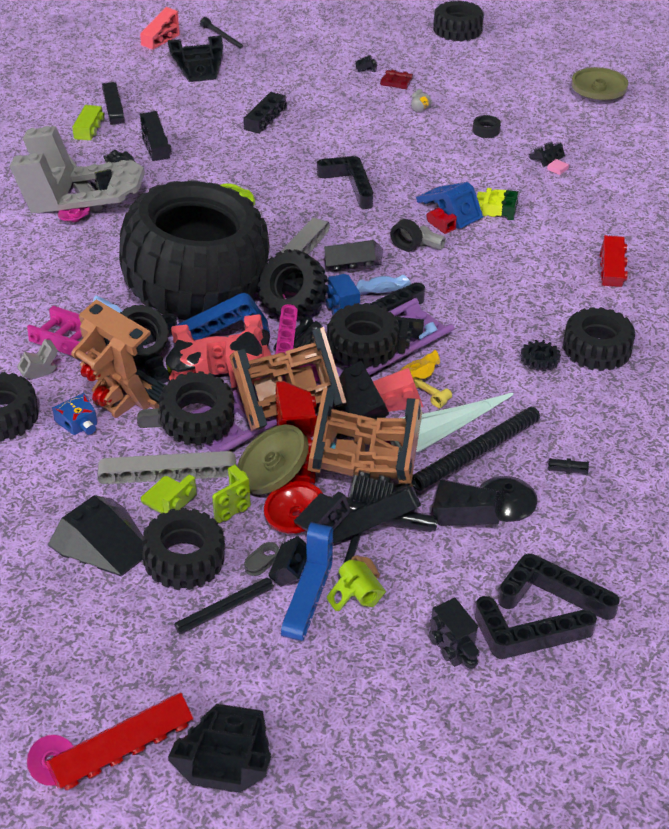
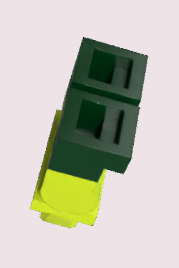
M487 188L486 192L478 191L477 199L483 216H505L507 220L514 221L519 191L492 190V188Z

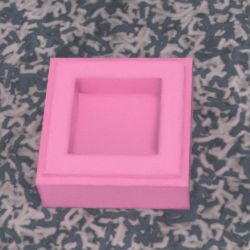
M556 159L548 165L547 170L560 175L568 170L569 164Z

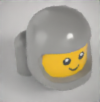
M419 88L412 94L411 107L415 112L421 113L432 105L430 96L423 93L422 89Z

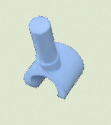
M434 322L424 326L426 331L419 335V339H423L437 331Z

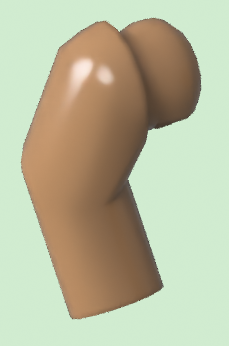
M359 555L352 557L351 560L365 562L374 576L379 578L380 573L370 558Z

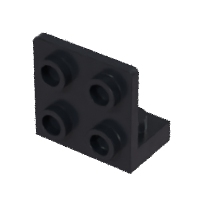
M338 491L330 498L320 493L294 522L306 531H308L311 522L331 526L334 530L352 510L345 494Z

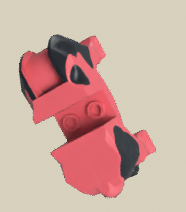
M261 315L245 316V331L241 334L229 335L228 337L214 336L194 340L187 324L172 326L171 330L175 346L166 357V364L172 369L169 379H176L178 375H186L187 372L192 371L193 373L202 371L204 374L211 373L214 375L229 373L231 387H237L229 358L234 351L245 349L248 361L271 355L268 348L270 333L263 329ZM262 377L253 379V380H252V385L254 384L253 381L259 380V379H261Z

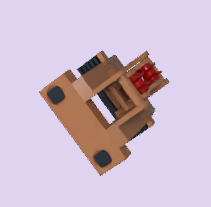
M96 299L79 314L80 330L83 339L71 352L72 357L82 360L80 363L82 367L81 375L89 381L98 380L91 390L93 392V403L111 412L115 418L128 411L134 405L143 410L149 407L153 409L159 408V396L165 384L136 368L133 359L137 351H141L140 348L143 349V345H147L146 342L149 343V340H153L150 331ZM104 338L110 340V343L107 346L105 344ZM122 389L127 393L125 397L121 391ZM121 400V402L116 407L113 405L114 403Z

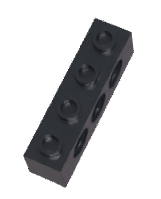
M274 92L267 94L243 118L244 130L258 134L265 130L286 109V95Z

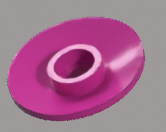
M81 207L60 210L58 217L64 221L78 222L90 212V208Z
M47 735L38 739L31 746L27 755V768L32 778L40 784L54 786L55 783L45 761L48 756H55L73 747L72 743L59 735Z

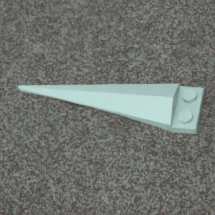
M514 393L422 414L416 455L509 399ZM390 441L393 446L399 447V451L402 452V446L399 441Z

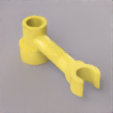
M413 378L416 388H420L432 395L430 400L435 407H443L452 398V392L449 389L439 391L423 382L422 379Z

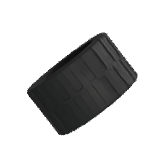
M132 305L120 312V314L135 323L147 326L156 338L154 345L143 349L140 348L141 351H137V354L133 356L135 366H143L146 360L161 355L168 340L169 331L168 324L160 312L144 305Z

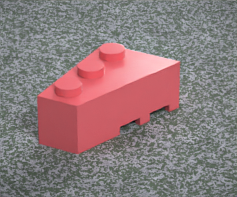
M165 7L140 33L141 45L153 50L166 43L167 40H172L179 36L178 11Z
M409 368L373 381L388 412L405 410L407 398L420 399Z

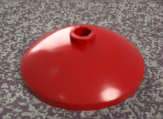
M303 481L289 482L279 489L272 491L264 504V515L268 524L282 533L293 534L306 531L297 526L294 520L322 491L317 486Z

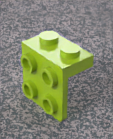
M236 465L228 468L229 486L214 493L212 496L214 519L218 523L228 521L233 515L244 512L251 506L249 478Z
M188 474L179 483L168 476H164L141 496V503L159 513L164 512L166 514L171 509L180 510L197 495L195 477Z

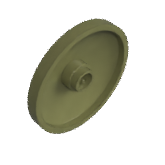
M589 67L573 74L571 86L582 96L598 100H609L621 97L627 92L628 79L623 74L612 69Z
M293 425L273 427L256 437L244 450L237 467L243 470L249 478L250 493L266 494L275 491L288 483L298 473L306 460L309 447L306 436L299 428Z

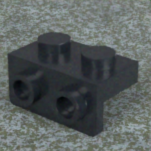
M553 141L545 143L544 147L535 148L534 152L529 154L531 160L541 159L542 166L544 167L556 159L560 160L565 157L562 142L553 143Z

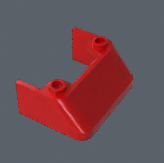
M277 381L275 382L277 426L293 425L302 431L308 440L309 446L304 463H309L313 442L311 439V418H316L314 410L316 408L315 395L311 396L310 391L288 382Z

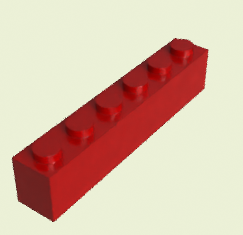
M182 692L176 693L46 760L45 763L56 787L59 789L64 787L66 791L79 784L78 779L86 775L89 779L101 773V767L110 764V767L124 761L123 756L129 752L135 755L145 750V744L153 740L155 744L166 739V733L174 729L175 732H179L189 726L187 722L194 718Z

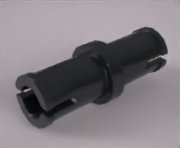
M549 458L548 471H563L566 474H570V472L588 474L589 462L572 461L571 458H567V460Z

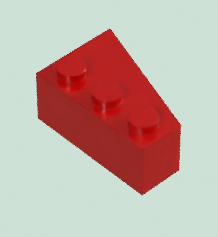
M604 235L599 257L602 258V262H600V267H602V286L622 287L624 281H627L628 271H625L628 258L625 257L627 244L623 236Z

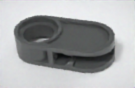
M159 408L139 411L137 414V425L140 428L162 427Z
M266 542L258 547L245 559V572L251 576H258L273 565L279 551L278 545L273 542ZM266 551L275 552L271 556H267L264 554V552Z

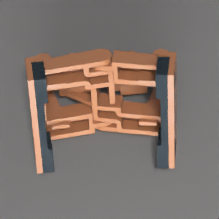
M324 327L312 330L314 343L283 353L248 361L246 351L242 349L234 351L229 356L251 431L264 428L267 425L266 419L276 416L275 382L282 381V376H285L288 383L310 391L311 396L315 395L316 405L321 402L323 387L335 389L334 408L346 405V399ZM310 363L316 365L321 384L316 385L311 365L306 367L300 366ZM270 375L269 377L253 381L259 399V402H257V398L252 385V380Z
M323 387L308 471L320 473V469L353 476V472L359 473V470L371 472V476L379 477V474L390 476L391 479H398L399 483L411 484L422 419L420 399L407 398L405 418H377L375 420L332 409L335 389ZM337 433L354 437V440L337 439L335 449L330 448ZM385 441H399L402 446V452L399 451V447ZM365 444L370 445L369 452H364Z

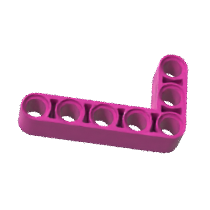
M287 304L281 308L275 354L293 349L298 311L294 305ZM310 363L300 366L306 367L311 365L315 381H320L316 365Z

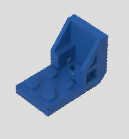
M469 182L438 186L416 197L418 203L424 202V204H428L434 201V203H438L439 208L444 213L457 216V229L483 218L474 187Z

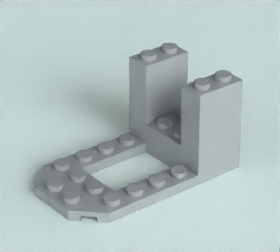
M56 126L28 129L23 137V141L30 155L14 157L9 166L31 213L120 203L126 199L125 196L129 193L135 194L139 191L145 175L144 168L133 160H122L114 163L107 162L99 165L92 164L90 166L74 168ZM111 169L112 177L107 190L68 194L72 182L96 179L94 172Z

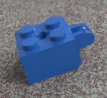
M341 274L328 277V299H326V306L328 309H331L332 315L339 309H344L347 305L360 304V292L349 275Z

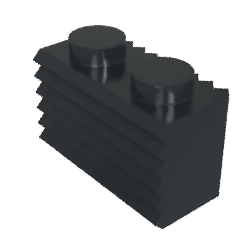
M359 470V473L353 472L348 497L355 501L370 503L393 493L395 483L391 480L390 476L379 474V477L371 476V472Z
M299 536L290 539V541L287 540V542L281 544L269 572V577L280 587L300 579L299 576H301L307 560V543Z

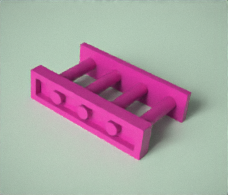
M56 306L49 308L50 320L40 328L30 324L27 326L30 342L42 345L44 339L51 340L59 352L71 355L72 350L80 343L78 340L82 337L79 314ZM54 325L61 327L55 333L48 331ZM69 330L76 332L70 338L63 336Z

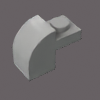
M44 339L37 354L23 353L17 368L24 378L37 379L51 374L57 367L53 359L56 357L58 350L51 340Z

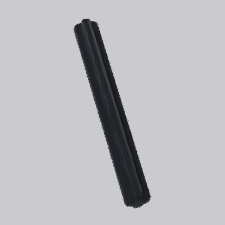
M266 577L175 622L174 626L177 633L183 634L273 589L272 580Z

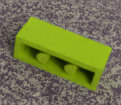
M84 105L72 126L74 139L91 141L93 136H96L97 129L100 128L101 122L105 118L102 106Z

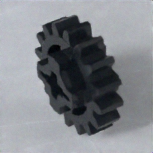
M535 340V343L529 341L528 345L524 344L521 349V361H524V366L530 365L529 369L536 368V371L542 369L545 372L546 368L553 370V366L557 367L558 363H560V350H557V346H551V342L545 343V340H542V342Z

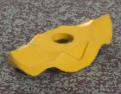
M434 350L422 359L412 361L402 367L401 370L409 368L412 378L425 379L432 375L435 365L440 364L439 354Z

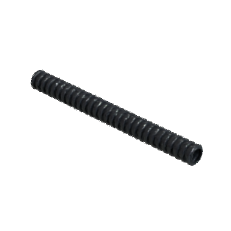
M530 406L413 474V487L418 491L424 490L500 443L530 427L540 420L539 411L535 407Z

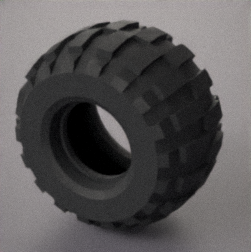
M188 180L156 185L149 188V192L142 193L137 197V200L130 205L129 211L125 214L120 230L119 262L124 281L145 306L157 309L160 314H174L178 319L183 320L194 317L241 293H247L253 299L255 292H259V276L263 272L265 265L268 264L270 243L267 224L264 218H261L259 210L254 208L253 202L250 199L239 195L238 191L223 187L220 184Z

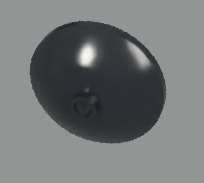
M497 476L484 481L479 486L504 491L505 497L500 521L515 522L529 517L537 507L538 499L535 490L519 478Z

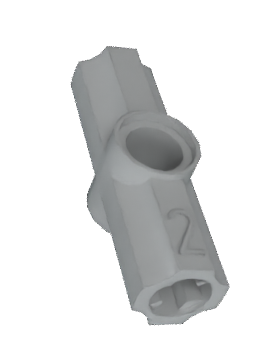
M426 226L419 227L423 238L418 246L424 244L439 250L444 248L446 243L445 236L431 232ZM400 229L402 236L412 241L410 234L404 229Z

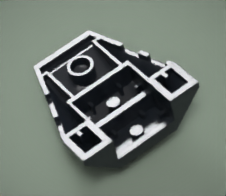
M221 35L208 36V44L182 47L181 39L167 40L169 53L188 82L217 79L224 46Z
M93 495L62 517L48 543V546L62 557L77 559L80 563L97 566V569L120 577L143 560V535L126 508L112 498Z
M216 704L200 718V723L196 727L191 726L188 729V734L183 739L178 738L174 742L168 755V761L191 785L226 790L228 792H243L266 777L272 756L269 751V740L266 735L263 711Z

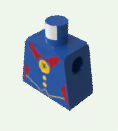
M85 393L52 407L54 421L71 434L76 435L84 431L90 435L95 432V425H97L96 412Z

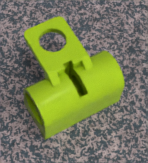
M349 560L339 568L338 573L341 578L327 595V600L335 611H340L351 596L356 597L363 606L374 607L386 593V590L365 562ZM340 591L342 599L339 603H336L334 597L336 592Z

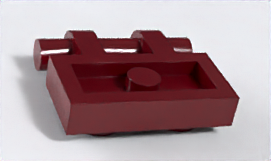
M394 69L386 70L380 80V85L407 90L413 79V74H409L406 71L397 72Z

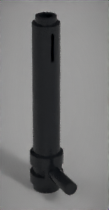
M346 497L351 510L367 504L353 501V499ZM407 512L384 522V524L431 532L432 530L436 531L438 519L432 515Z

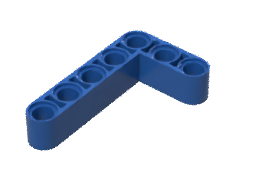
M247 293L238 294L176 325L187 324L192 338L199 340L240 320L244 322L245 316L260 314L263 329L270 333L266 317Z
M312 522L309 525L307 532V562L282 623L281 636L300 641L305 639L303 636L307 634L311 623L310 619L313 618L318 605L316 602H319L324 589L322 586H325L330 573L328 570H331L333 527Z

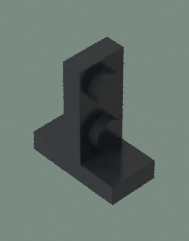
M111 169L94 172L96 179L90 180L91 186L96 190H107L112 177Z
M395 317L399 323L398 353H405L406 347H410V339L419 338V335L423 333L424 319Z

